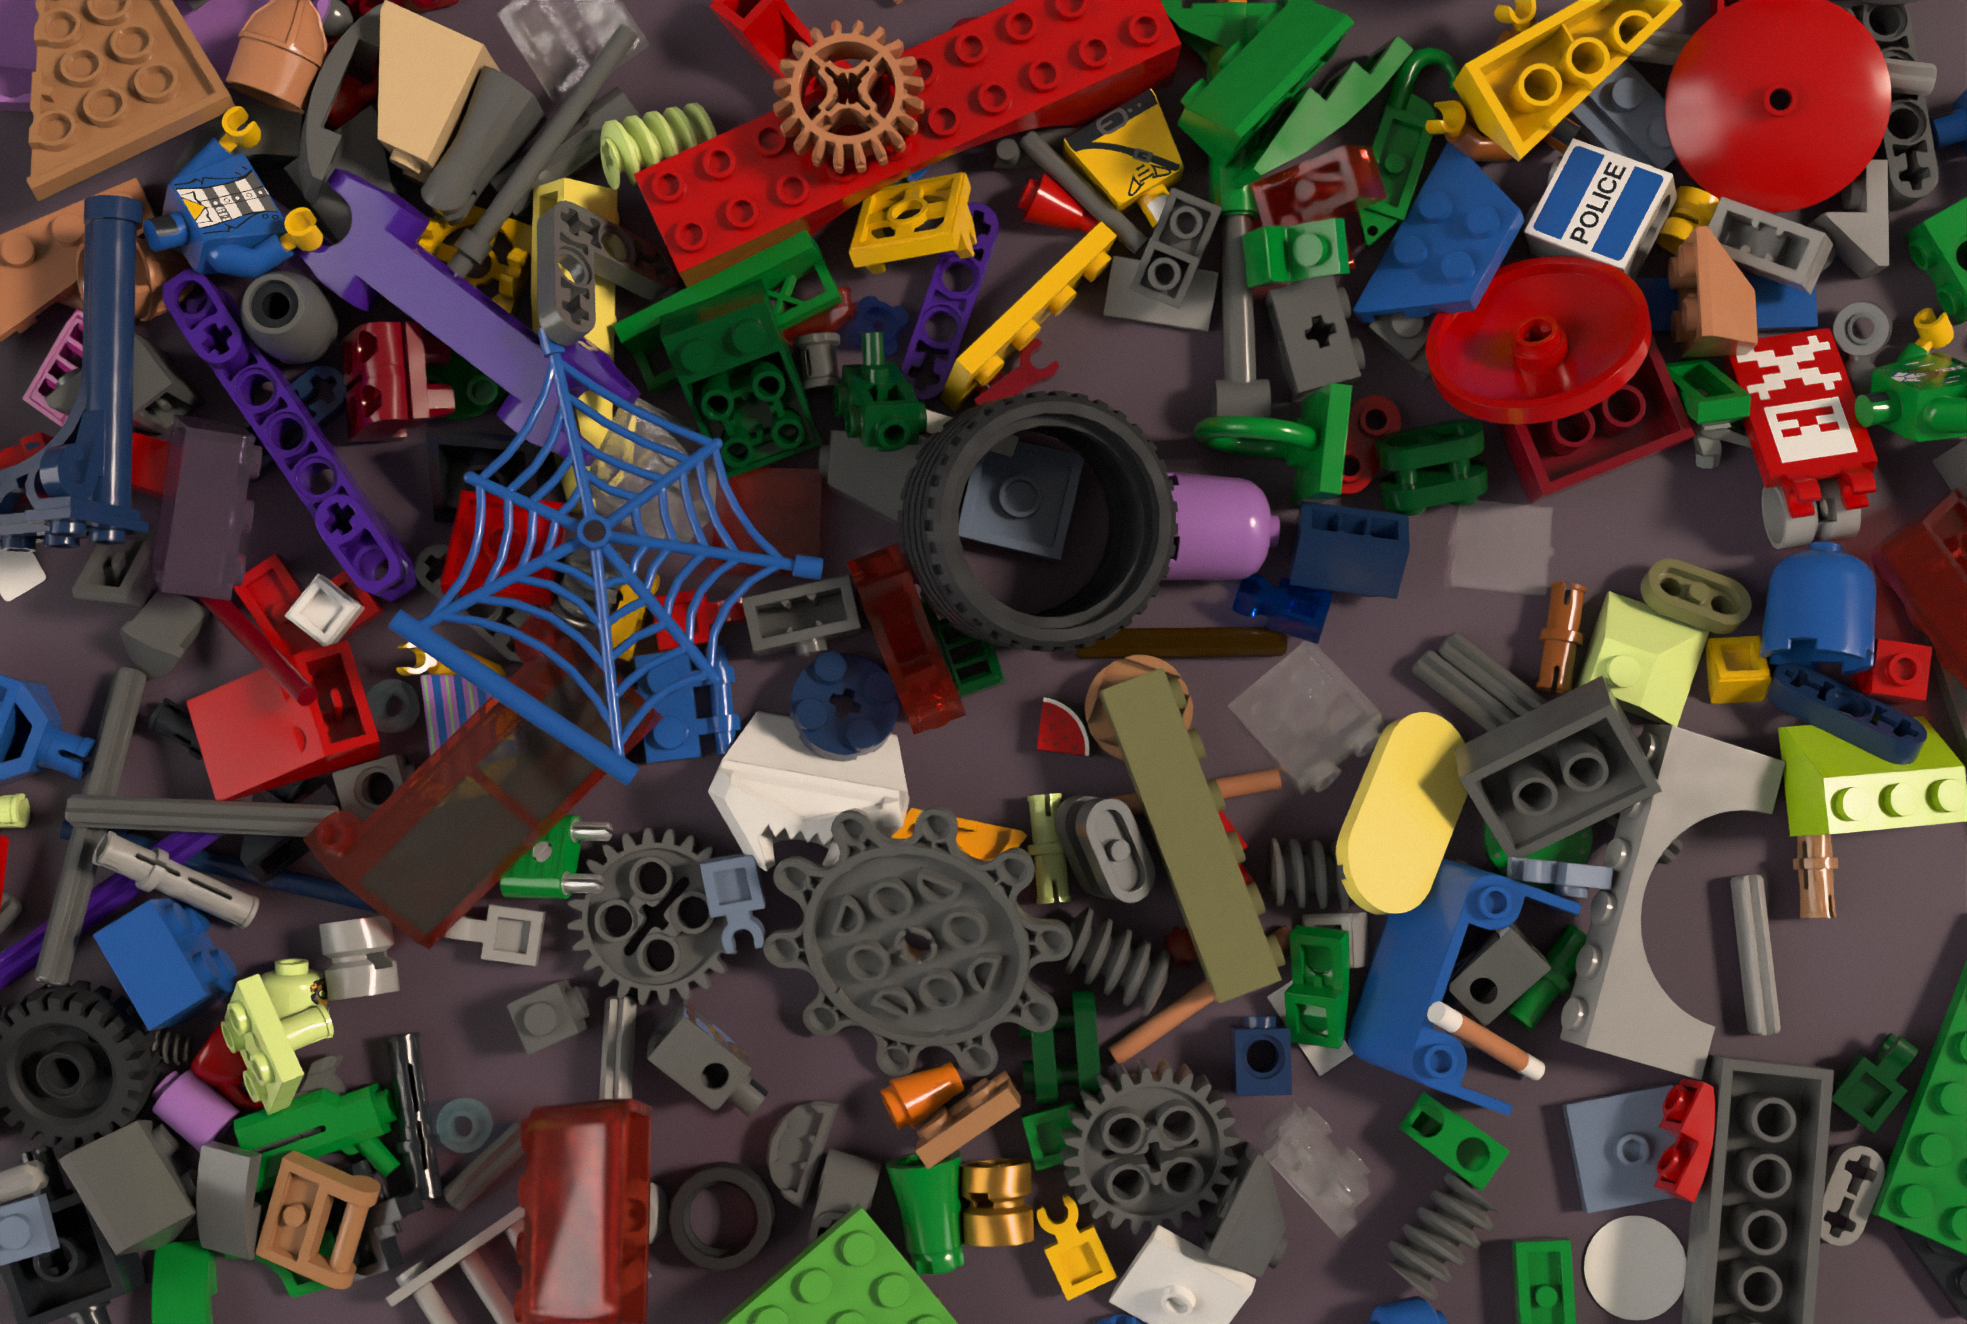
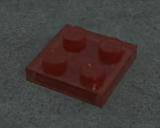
M759 467L728 479V483L740 507L756 530L783 557L794 559L795 554L821 558L823 477H819V469ZM715 470L714 506L721 523L740 551L768 555L749 536L731 510L719 485ZM713 527L712 546L726 548ZM712 559L711 572L726 561ZM739 563L722 575L752 576L765 567ZM783 569L769 575L773 577H795L792 576V571Z

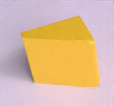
M1760 635L1707 638L1705 650L1708 691L1712 704L1759 702L1765 698L1772 678L1767 659L1760 657Z

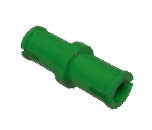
M1571 924L1564 926L1563 932L1544 956L1551 969L1504 1010L1507 1016L1529 1031L1533 1032L1537 1023L1558 994L1565 995L1571 987L1568 980L1576 971L1577 955L1587 939L1586 933Z

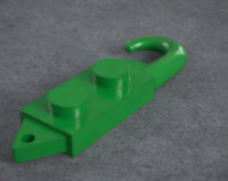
M1430 47L1418 49L1411 53L1397 70L1351 210L1357 211L1365 248H1369L1395 224L1401 226L1402 222H1404L1433 136L1426 131L1425 125L1427 120H1436V113L1428 102L1412 93L1420 70L1427 65L1441 67L1449 78L1448 89L1451 92H1456L1453 82L1460 73L1458 65L1452 56L1441 49ZM1373 229L1376 232V235H1369L1367 230Z

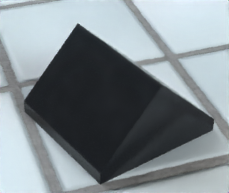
M428 428L426 441L435 521L454 523L461 490L476 492L475 486L465 482V473L471 471L479 475L505 451L515 435ZM525 439L514 455L489 480L507 487L531 465L542 447L532 444ZM550 453L537 472L516 492L530 498L547 482Z

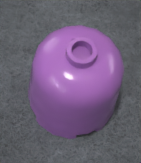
M1167 472L1168 478L1172 479L1175 489L1171 492L1173 501H1177L1178 512H1176L1178 535H1174L1173 545L1176 546L1174 557L1170 559V570L1167 577L1161 580L1235 581L1245 579L1256 573L1264 563L1269 547H1277L1280 536L1278 515H1271L1269 502L1264 492L1253 482L1241 478Z

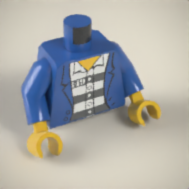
M234 106L225 112L222 118V126L226 134L221 139L214 136L170 181L167 187L162 212L163 216L145 220L144 234L149 247L154 252L180 247L192 269L197 273H222L252 280L275 267L283 266L284 261L294 255L293 249L297 246L303 251L318 249L322 244L323 234L315 225L317 219L308 208H296L284 219L245 154L235 155L233 153L237 146L244 149L256 146L261 138V130L255 121L249 123L245 129L237 131L248 119V114L243 107Z

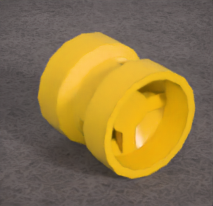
M1690 186L1678 187L1676 189L1677 200L1655 242L1663 249L1675 254L1680 244H1683L1695 227L1709 226L1720 201L1718 198L1698 188Z

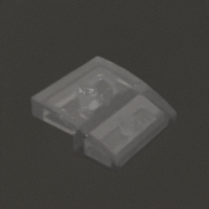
M514 0L497 14L547 94L556 103L569 96L621 23L631 28L638 35V38L616 69L650 45L622 0Z

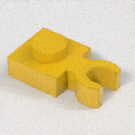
M1069 1193L1062 1195L1068 1212L1063 1220H1051L1047 1216L1043 1205L1036 1208V1213L1040 1226L1046 1232L1055 1235L1057 1241L1045 1246L1044 1251L1067 1301L1117 1278V1275L1094 1225L1091 1224L1078 1230L1076 1226L1079 1215L1078 1207L1074 1198Z

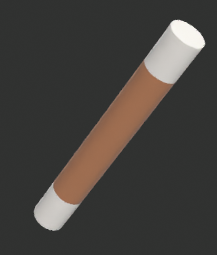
M1441 1001L1434 1002L1429 1007L1427 1017L1429 1021L1532 1081H1537L1544 1075L1545 1065L1542 1061Z

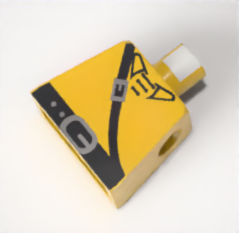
M1152 88L1064 139L1063 156L1080 175L1123 215L1140 206L1152 228H1156L1169 196L1167 189L1181 180L1184 167Z

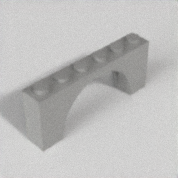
M1645 724L1642 734L1637 739L1662 791L1619 812L1620 817L1614 839L1608 844L1604 856L1605 867L1613 868L1611 890L1600 889L1591 903V924L1586 943L1580 949L1576 958L1577 976L1571 998L1565 1003L1562 1010L1561 1024L1563 1028L1560 1039L1589 1049L1701 1080L1715 1026L1692 1017L1677 1006L1664 992L1653 975L1647 961L1641 935V910L1645 888L1651 872L1662 853L1676 837L1693 824L1707 817L1729 811L1740 810L1772 814L1786 762L1673 725Z

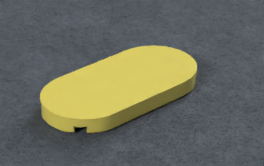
M1429 712L1413 713L1397 719L1386 726L1377 741L1338 836L1336 845L1337 866L1343 865V873L1346 879L1341 881L1346 892L1358 906L1376 915L1408 912L1416 908L1426 898L1468 795L1459 779L1454 749L1465 744L1454 726L1439 715Z

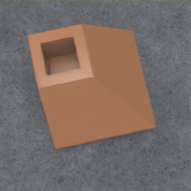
M1708 226L1695 227L1683 244H1680L1679 249L1675 252V257H1670L1668 262L1670 290L1677 289L1678 310H1673L1671 314L1673 343L1680 342L1681 358L1747 355L1758 344L1755 290Z

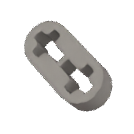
M1847 1143L1834 1149L1829 1156L1826 1165L1820 1240L1841 1247L1852 1244L1862 1234L1885 1176L1884 1162L1879 1154L1871 1148L1860 1144ZM1861 1157L1860 1164L1868 1168L1867 1174L1864 1178L1855 1176L1852 1179V1174L1844 1170L1845 1164L1848 1160L1857 1162ZM1841 1206L1840 1215L1847 1219L1846 1225L1843 1229L1834 1227L1830 1233L1831 1225L1824 1221V1216L1827 1211L1837 1212Z

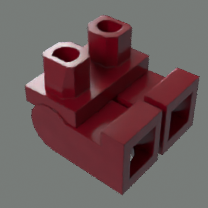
M417 321L366 323L355 328L341 340L344 388H351L345 394L348 442L402 441L407 437L406 429H416L427 420L447 417L455 411L454 389L452 385L427 384L426 367H445L450 363L451 349L430 331H423L422 325Z

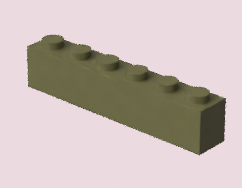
M1162 667L1101 690L1099 697L1214 1001L1220 1004L1281 981L1282 978L1278 967L1286 965L1282 950L1274 934L1265 936L1258 915L1266 913L1263 900L1255 882L1245 884L1238 864L1246 861V857L1235 830L1226 833L1218 812L1226 810L1225 801L1215 778L1206 781L1199 761L1207 758L1197 729L1194 727L1187 730L1179 709L1187 707V703L1177 677L1174 676L1167 679Z

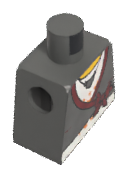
M1513 923L1501 930L1486 929L1456 959L1447 985L1449 991L1444 995L1442 1002L1468 1018L1474 1015L1486 1026L1543 977L1551 967L1543 953ZM1478 978H1488L1491 980L1489 985L1482 990L1470 988L1472 982Z

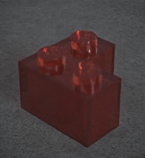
M1342 145L1251 184L1263 226H1291L1341 218L1387 199L1372 147ZM1346 237L1349 271L1356 269ZM1297 282L1281 284V286H1286Z

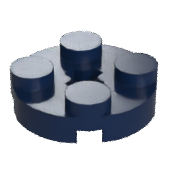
M833 651L822 653L815 662L805 667L800 673L790 696L789 713L791 721L793 719L794 726L800 733L799 738L809 750L833 761L845 762L856 760L857 756L866 755L872 750L875 752L885 744L896 724L899 711L896 681L892 675L885 672L878 664L866 657ZM843 695L853 699L852 704L858 707L859 712L858 714L848 712L845 719L839 718L835 715L836 706L829 703L832 698L840 699Z

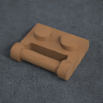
M292 1150L282 1158L255 1255L333 1289H347L351 1287L357 1270L353 1260L369 1207L374 1206L377 1202L381 1189L380 1183L368 1176H352ZM336 1197L347 1202L332 1255L327 1257L318 1252L333 1201Z

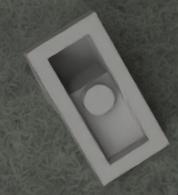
M1871 160L1866 168L1849 185L1842 189V205L1844 209H1848V212H1824L1808 224V226H1818L1825 229L1833 237L1836 244V255L1860 278H1871L1889 266L1888 160Z

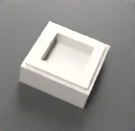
M318 573L286 613L285 617L322 646H328L340 641L365 607L327 577Z

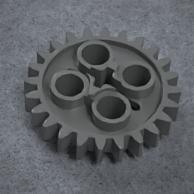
M647 828L644 829L642 844L638 845L635 838L630 833L622 835L623 851L619 852L611 844H605L602 846L608 860L605 864L593 859H589L586 862L593 874L603 876L604 885H601L603 886L601 893H586L584 899L569 901L568 906L582 911V919L567 924L568 929L583 931L585 937L572 946L573 951L590 950L592 956L582 968L587 971L601 966L604 972L600 977L598 985L604 987L616 979L620 982L617 997L620 999L627 996L633 988H637L639 1004H647L652 991H657L661 1004L667 1005L671 1001L672 989L676 988L681 997L687 1000L692 998L691 981L694 980L706 990L712 986L706 972L707 970L712 969L721 974L726 973L728 970L725 963L719 957L721 953L728 954L722 945V933L728 923L726 915L710 918L709 914L706 923L699 928L688 925L682 916V907L690 897H699L707 903L700 863L702 860L712 859L716 849L713 846H709L699 854L694 852L697 836L689 835L682 845L679 846L677 845L676 831L674 829H667L662 842L658 843L653 829ZM652 862L661 865L667 875L664 888L656 894L646 891L640 881L643 868ZM687 877L690 881L688 887L664 913V918L669 922L668 926L660 925L653 927L642 940L634 954L631 956L627 955L625 952L626 946L651 919L650 914L646 911L648 905L658 907L664 904L681 878ZM615 905H621L631 913L632 926L624 936L615 935L607 927V914ZM739 929L734 934L745 932V929ZM656 939L665 940L673 947L675 953L674 961L667 970H659L649 961L648 949ZM736 946L734 953L729 954H738L740 949Z
M1144 1058L1139 1059L1136 1074L1132 1075L1128 1074L1122 1064H1118L1116 1070L1118 1080L1111 1083L1106 1077L1099 1074L1096 1077L1101 1091L1097 1095L1083 1089L1079 1092L1086 1105L1085 1110L1069 1108L1067 1111L1071 1122L1076 1127L1061 1129L1064 1143L1069 1145V1147L1060 1150L1064 1166H1069L1064 1171L1069 1186H1076L1073 1191L1078 1203L1081 1205L1089 1202L1088 1207L1094 1219H1098L1107 1212V1219L1112 1229L1119 1227L1125 1218H1127L1133 1234H1138L1144 1221H1149L1153 1230H1155L1158 1225L1162 1226L1163 1219L1167 1218L1171 1219L1177 1229L1182 1228V1212L1188 1210L1199 1219L1202 1217L1198 1202L1202 1198L1212 1203L1219 1201L1212 1188L1214 1183L1220 1185H1230L1231 1183L1228 1174L1222 1166H1232L1238 1163L1233 1150L1228 1148L1240 1143L1234 1128L1230 1127L1236 1122L1235 1117L1229 1107L1223 1108L1226 1101L1219 1089L1210 1091L1212 1086L1204 1074L1193 1080V1074L1186 1064L1179 1067L1174 1075L1167 1059L1164 1058L1159 1062L1155 1072H1150ZM1186 1111L1184 1117L1179 1122L1164 1124L1166 1117L1172 1112ZM1118 1119H1132L1129 1126L1123 1130H1109L1112 1123ZM1194 1139H1197V1141L1194 1144H1189ZM1105 1149H1110L1107 1153L1102 1155V1152ZM1180 1162L1189 1163L1181 1173L1176 1175L1167 1174L1173 1165ZM1123 1170H1136L1128 1180L1122 1182L1113 1181L1115 1176Z

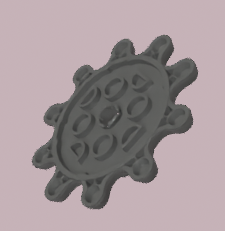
M934 805L924 809L916 820L913 835L905 839L891 838L883 834L874 825L866 812L861 809L852 808L839 813L832 822L831 832L840 851L839 860L836 864L820 865L801 856H792L781 861L776 866L773 874L775 885L781 892L800 904L804 913V920L799 926L781 928L768 935L763 944V952L771 964L779 968L802 969L816 979L819 987L818 995L808 1003L802 1016L804 1025L815 1035L822 1037L832 1036L849 1025L867 1029L877 1040L876 1062L879 1068L885 1074L892 1077L909 1075L916 1065L919 1052L925 1047L939 1046L949 1050L956 1057L964 1071L971 1075L984 1076L993 1072L998 1063L996 1047L990 1036L991 1030L996 1025L1002 1022H1013L1033 1032H1045L1056 1024L1058 1008L1053 997L1038 988L1031 981L1029 972L1037 963L1058 961L1067 957L1073 947V938L1068 926L1060 920L1035 918L1023 912L1016 901L1017 895L1031 883L1035 873L1033 860L1024 849L1010 848L991 859L971 857L961 850L956 842L958 823L953 811L944 805ZM909 930L911 933L924 936L927 940L932 939L931 948L921 951L910 947L905 941L904 936Z

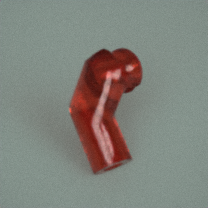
M848 286L837 287L843 299L842 302L784 330L783 334L786 341L791 344L794 338L802 335L825 332L833 333L853 318L857 310V303H853L851 288Z

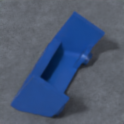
M1442 859L1432 887L1421 904L1408 912L1386 914L1346 1029V1040L1350 1050L1356 1057L1367 1063L1510 1116L1513 1105L1489 1094L1461 1085L1467 1067L1465 1049L1455 1037L1433 1029L1434 1023L1429 1021L1427 1017L1428 1009L1434 1002H1442L1468 924L1487 930L1504 929L1517 919L1524 901L1557 913L1573 915L1579 914L1582 904L1501 875Z

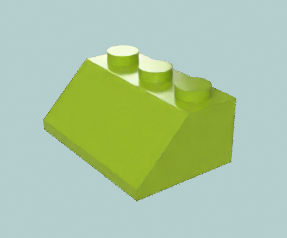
M1924 716L1913 717L1925 727L1927 738L1917 759L1907 765L1885 761L1813 725L1778 728L1781 759L1786 762L1783 777L1790 837L1967 822L1965 766Z

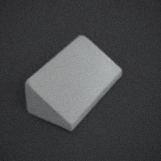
M1118 256L1113 257L1103 316L1208 333L1218 272L1197 269L1180 309H1177L1129 289L1141 260Z

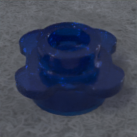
M874 296L862 298L858 303L859 313L856 318V324L848 330L850 342L854 346L860 347L862 346L861 333L883 332L884 356L893 355L898 350L897 337L900 329L906 326L909 320L907 311L902 306L892 307L885 302L878 301ZM875 322H882L883 329L876 331L873 328Z

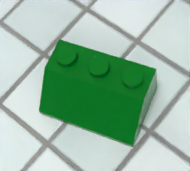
M1291 0L1283 9L1277 3L1273 4L1254 26L1259 33L1246 46L1240 40L1237 41L1219 60L1217 65L1222 71L1210 83L1201 78L1184 95L1180 103L1185 108L1177 125L1224 169L1334 56L1355 22L1347 14L1311 0Z

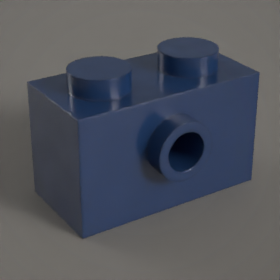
M1301 501L1290 548L1289 585L1303 586L1312 590L1325 589L1355 593L1365 597L1397 599L1410 551L1408 515Z

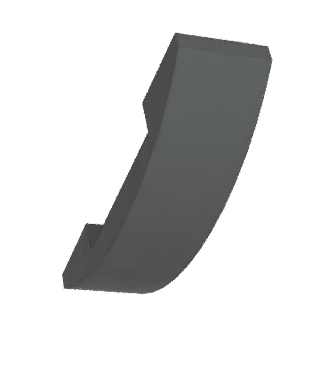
M383 3L360 17L337 41L327 56L313 87L299 147V171L303 195L306 201L316 204L334 162L342 135L324 128L350 66H356L369 73L373 71L379 57L380 9Z

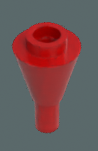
M1044 172L1038 181L1031 178L1028 179L1016 206L1024 211L1021 222L1071 231L1077 229L1086 234L1100 223L1076 199Z

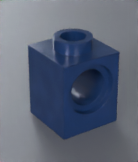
M1275 1015L1243 1016V1025L1230 1026L1232 1092L1236 1096L1292 1095L1290 1028L1285 1025H1276ZM1257 1040H1268L1274 1048L1273 1061L1263 1069L1251 1068L1246 1059L1249 1046Z

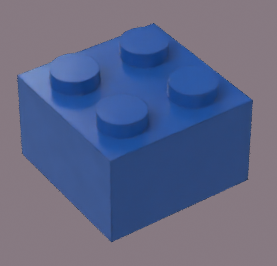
M175 898L150 899L93 934L149 1031L185 1024L232 995L236 986L234 977L237 976V969L235 964L222 948H215L206 932L210 929V924L205 913Z

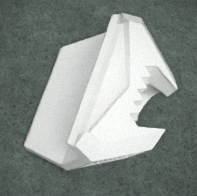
M757 711L723 757L708 793L743 853L753 855L757 866L763 870L768 871V869L776 864L773 843L792 839L805 840L807 843H817L829 849L822 865H834L839 860L840 851L833 838L831 826L839 813L852 808L861 809L869 815L874 825L889 837L895 834L904 824L909 804V795L897 735L891 734L881 748L875 752L872 750L866 755L857 756L856 760L845 762L833 761L815 754L804 745L799 738L800 733L794 726L793 719L791 721L790 716Z

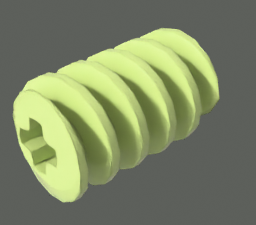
M695 102L686 104L683 110H680L678 107L666 108L663 115L657 111L646 112L643 119H640L637 115L627 116L622 124L617 120L605 121L600 136V153L603 170L610 187L613 190L620 188V173L625 172L631 185L636 186L638 183L633 174L641 171V168L646 169L716 137L715 128L707 112L701 105Z

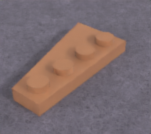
M137 178L93 195L123 196L140 201L143 204L142 228L136 230V236L140 239H146L144 222L156 216ZM84 200L0 235V342L15 331L21 334L38 321L36 319L37 315L62 298L65 302L75 293L79 292L76 277V256L80 245L85 243Z

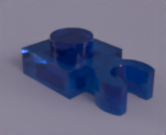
M1256 573L1241 580L1232 607L1234 612L1248 617L1260 614L1267 616L1269 619L1266 628L1318 644L1333 593L1325 590H1312L1303 586L1289 585L1290 579L1282 577L1279 587L1270 585L1264 577Z

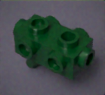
M883 332L861 333L863 364L842 365V384H836L833 390V405L836 417H845L847 437L859 438L864 448L870 447L876 451L891 452L899 450L905 445H918L919 435L925 434L927 429V413L924 402L918 401L914 395L912 383L905 380L896 364L885 363Z

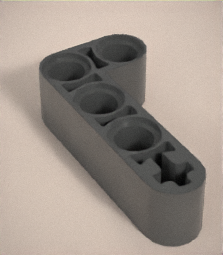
M1858 0L1832 2L1852 14L1865 26L1878 44L1884 58L1919 62L1911 16L1905 4L1882 5ZM1869 19L1879 21L1884 26L1885 35L1875 33L1869 24ZM1891 92L1889 121L1898 123L1903 130L1904 139L1894 137L1890 133L1887 124L1884 137L1872 160H1888V210L1902 211L1910 208L1935 189L1938 182V165L1925 96Z

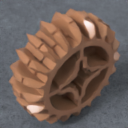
M859 19L852 25V33H843L840 21L834 20L831 23L832 36L824 38L822 32L818 28L813 27L810 30L813 43L811 47L796 40L792 44L793 53L799 61L792 59H782L780 61V71L787 78H780L773 82L774 93L782 97V99L773 104V108L777 117L787 118L780 125L783 136L785 138L797 136L793 147L798 155L807 153L814 148L812 162L817 167H821L825 164L828 157L832 156L834 171L839 174L843 173L846 168V159H854L857 171L863 173L867 170L865 157L873 155L876 162L880 166H884L888 163L885 150L887 145L899 153L906 149L905 141L898 132L907 135H915L917 133L918 123L911 116L924 112V101L915 96L924 90V83L922 77L911 76L917 69L915 57L906 56L900 58L904 51V44L899 38L892 40L884 46L886 34L885 29L881 26L875 28L870 36L867 37L864 33V24ZM844 59L862 60L859 65L850 69L839 68L833 64V62ZM884 74L890 79L895 89L893 105L885 118L878 113L877 104L871 99L879 88L878 81ZM815 77L820 81L821 89L827 95L818 106L820 113L811 120L803 108V101L807 86L811 79ZM848 89L850 95L852 89L857 90L860 104L856 102L849 105L848 98L846 105L840 104L838 90L842 92ZM849 124L858 125L866 131L865 133L852 136L832 134L842 126Z

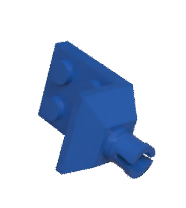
M0 673V785H9L42 772L44 768L56 770L81 781L87 774L90 763L68 755V752L82 757H92L96 740L89 737L84 738L60 728L63 720L45 684L37 681L16 679Z

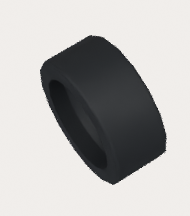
M723 1161L704 1165L682 1182L671 1199L668 1224L671 1239L685 1259L701 1269L723 1272L741 1268L758 1256L772 1233L776 1212L772 1193L761 1176L744 1165ZM721 1183L733 1185L743 1191L752 1203L755 1216L752 1230L747 1238L735 1247L725 1249L710 1247L700 1241L692 1230L690 1221L691 1206L698 1193L708 1186Z

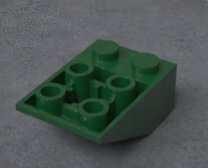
M762 279L660 316L661 340L701 434L712 439L720 438L723 442L720 453L727 479L823 444L783 331Z

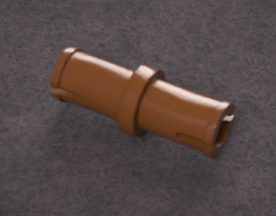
M1567 582L1551 583L1546 628L1540 630L1539 641L1544 643L1539 680L1536 684V689L1551 693L1554 671L1559 672L1556 694H1565L1572 690L1571 684L1576 648L1582 647L1584 635L1579 633L1586 587L1577 583H1572L1568 605L1564 604Z

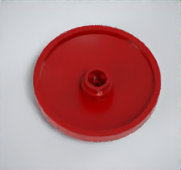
M1740 0L1707 20L1683 47L1674 64L1666 88L1664 103L1666 133L1676 160L1687 176L1701 190L1710 193L1719 200L1721 197H1725L1770 214L1798 211L1825 201L1840 192L1872 160L1881 144L1889 121L1891 109L1890 76L1886 61L1873 36L1859 20L1842 7L1828 0ZM1776 91L1778 94H1788L1790 103L1786 106L1785 110H1776L1771 106L1769 101L1771 93Z
M1550 256L1527 259L1500 267L1475 311L1451 314L1439 311L1436 315L1426 340V357L1432 380L1440 395L1454 408L1469 416L1488 422L1534 424L1577 414L1616 393L1635 375L1647 356L1652 336L1648 305L1642 290L1627 274L1609 264L1592 259L1573 256Z

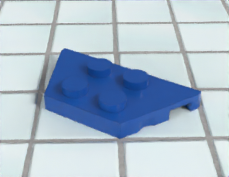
M1449 142L1446 144L1407 213L1404 222L1399 227L1356 303L1353 312L1358 321L1371 323L1375 322V315L1404 312L1406 318L1429 316L1437 311H1444L1448 314L1475 311L1522 227L1524 218L1521 210L1470 157L1461 154Z

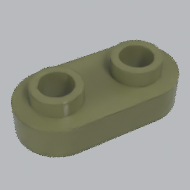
M1665 558L1657 561L1641 581L1642 597L1651 609L1662 615L1713 633L1728 634L1735 631L1751 612L1752 602L1750 595L1739 582L1678 559ZM1661 587L1668 589L1672 595L1667 594ZM1711 605L1718 607L1722 613L1714 611Z

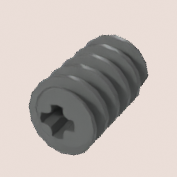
M1270 838L1267 850L1266 879L1268 891H1272L1276 906L1282 907L1288 892H1294L1299 908L1305 907L1310 893H1316L1320 909L1327 908L1332 894L1338 895L1342 910L1349 909L1352 899L1347 894L1341 881L1346 879L1343 873V865L1337 866V841H1332L1325 856L1319 840H1311L1303 855L1298 839H1289L1281 854L1276 838Z
M1086 907L1075 916L1068 927L1073 938V947L1067 956L1065 973L1071 975L1082 964L1085 965V984L1090 985L1101 975L1105 976L1103 994L1109 996L1120 985L1125 987L1123 1005L1128 1007L1141 996L1144 998L1142 1015L1147 1017L1170 976L1171 969H1169L1171 952L1162 949L1150 959L1151 941L1144 938L1133 948H1130L1131 930L1124 928L1112 938L1113 921L1106 917L1095 927H1092L1094 910Z
M1446 1173L1443 1176L1451 1193L1448 1195L1432 1190L1429 1195L1437 1210L1434 1212L1418 1207L1415 1211L1423 1227L1420 1229L1404 1223L1401 1228L1409 1244L1405 1246L1390 1240L1387 1245L1395 1261L1391 1263L1384 1260L1431 1300H1436L1438 1293L1430 1280L1435 1278L1445 1283H1450L1453 1278L1444 1263L1449 1261L1464 1266L1467 1261L1458 1246L1464 1244L1478 1249L1481 1244L1472 1229L1478 1227L1492 1232L1495 1227L1486 1212L1489 1209L1498 1212L1463 1181L1451 1173Z

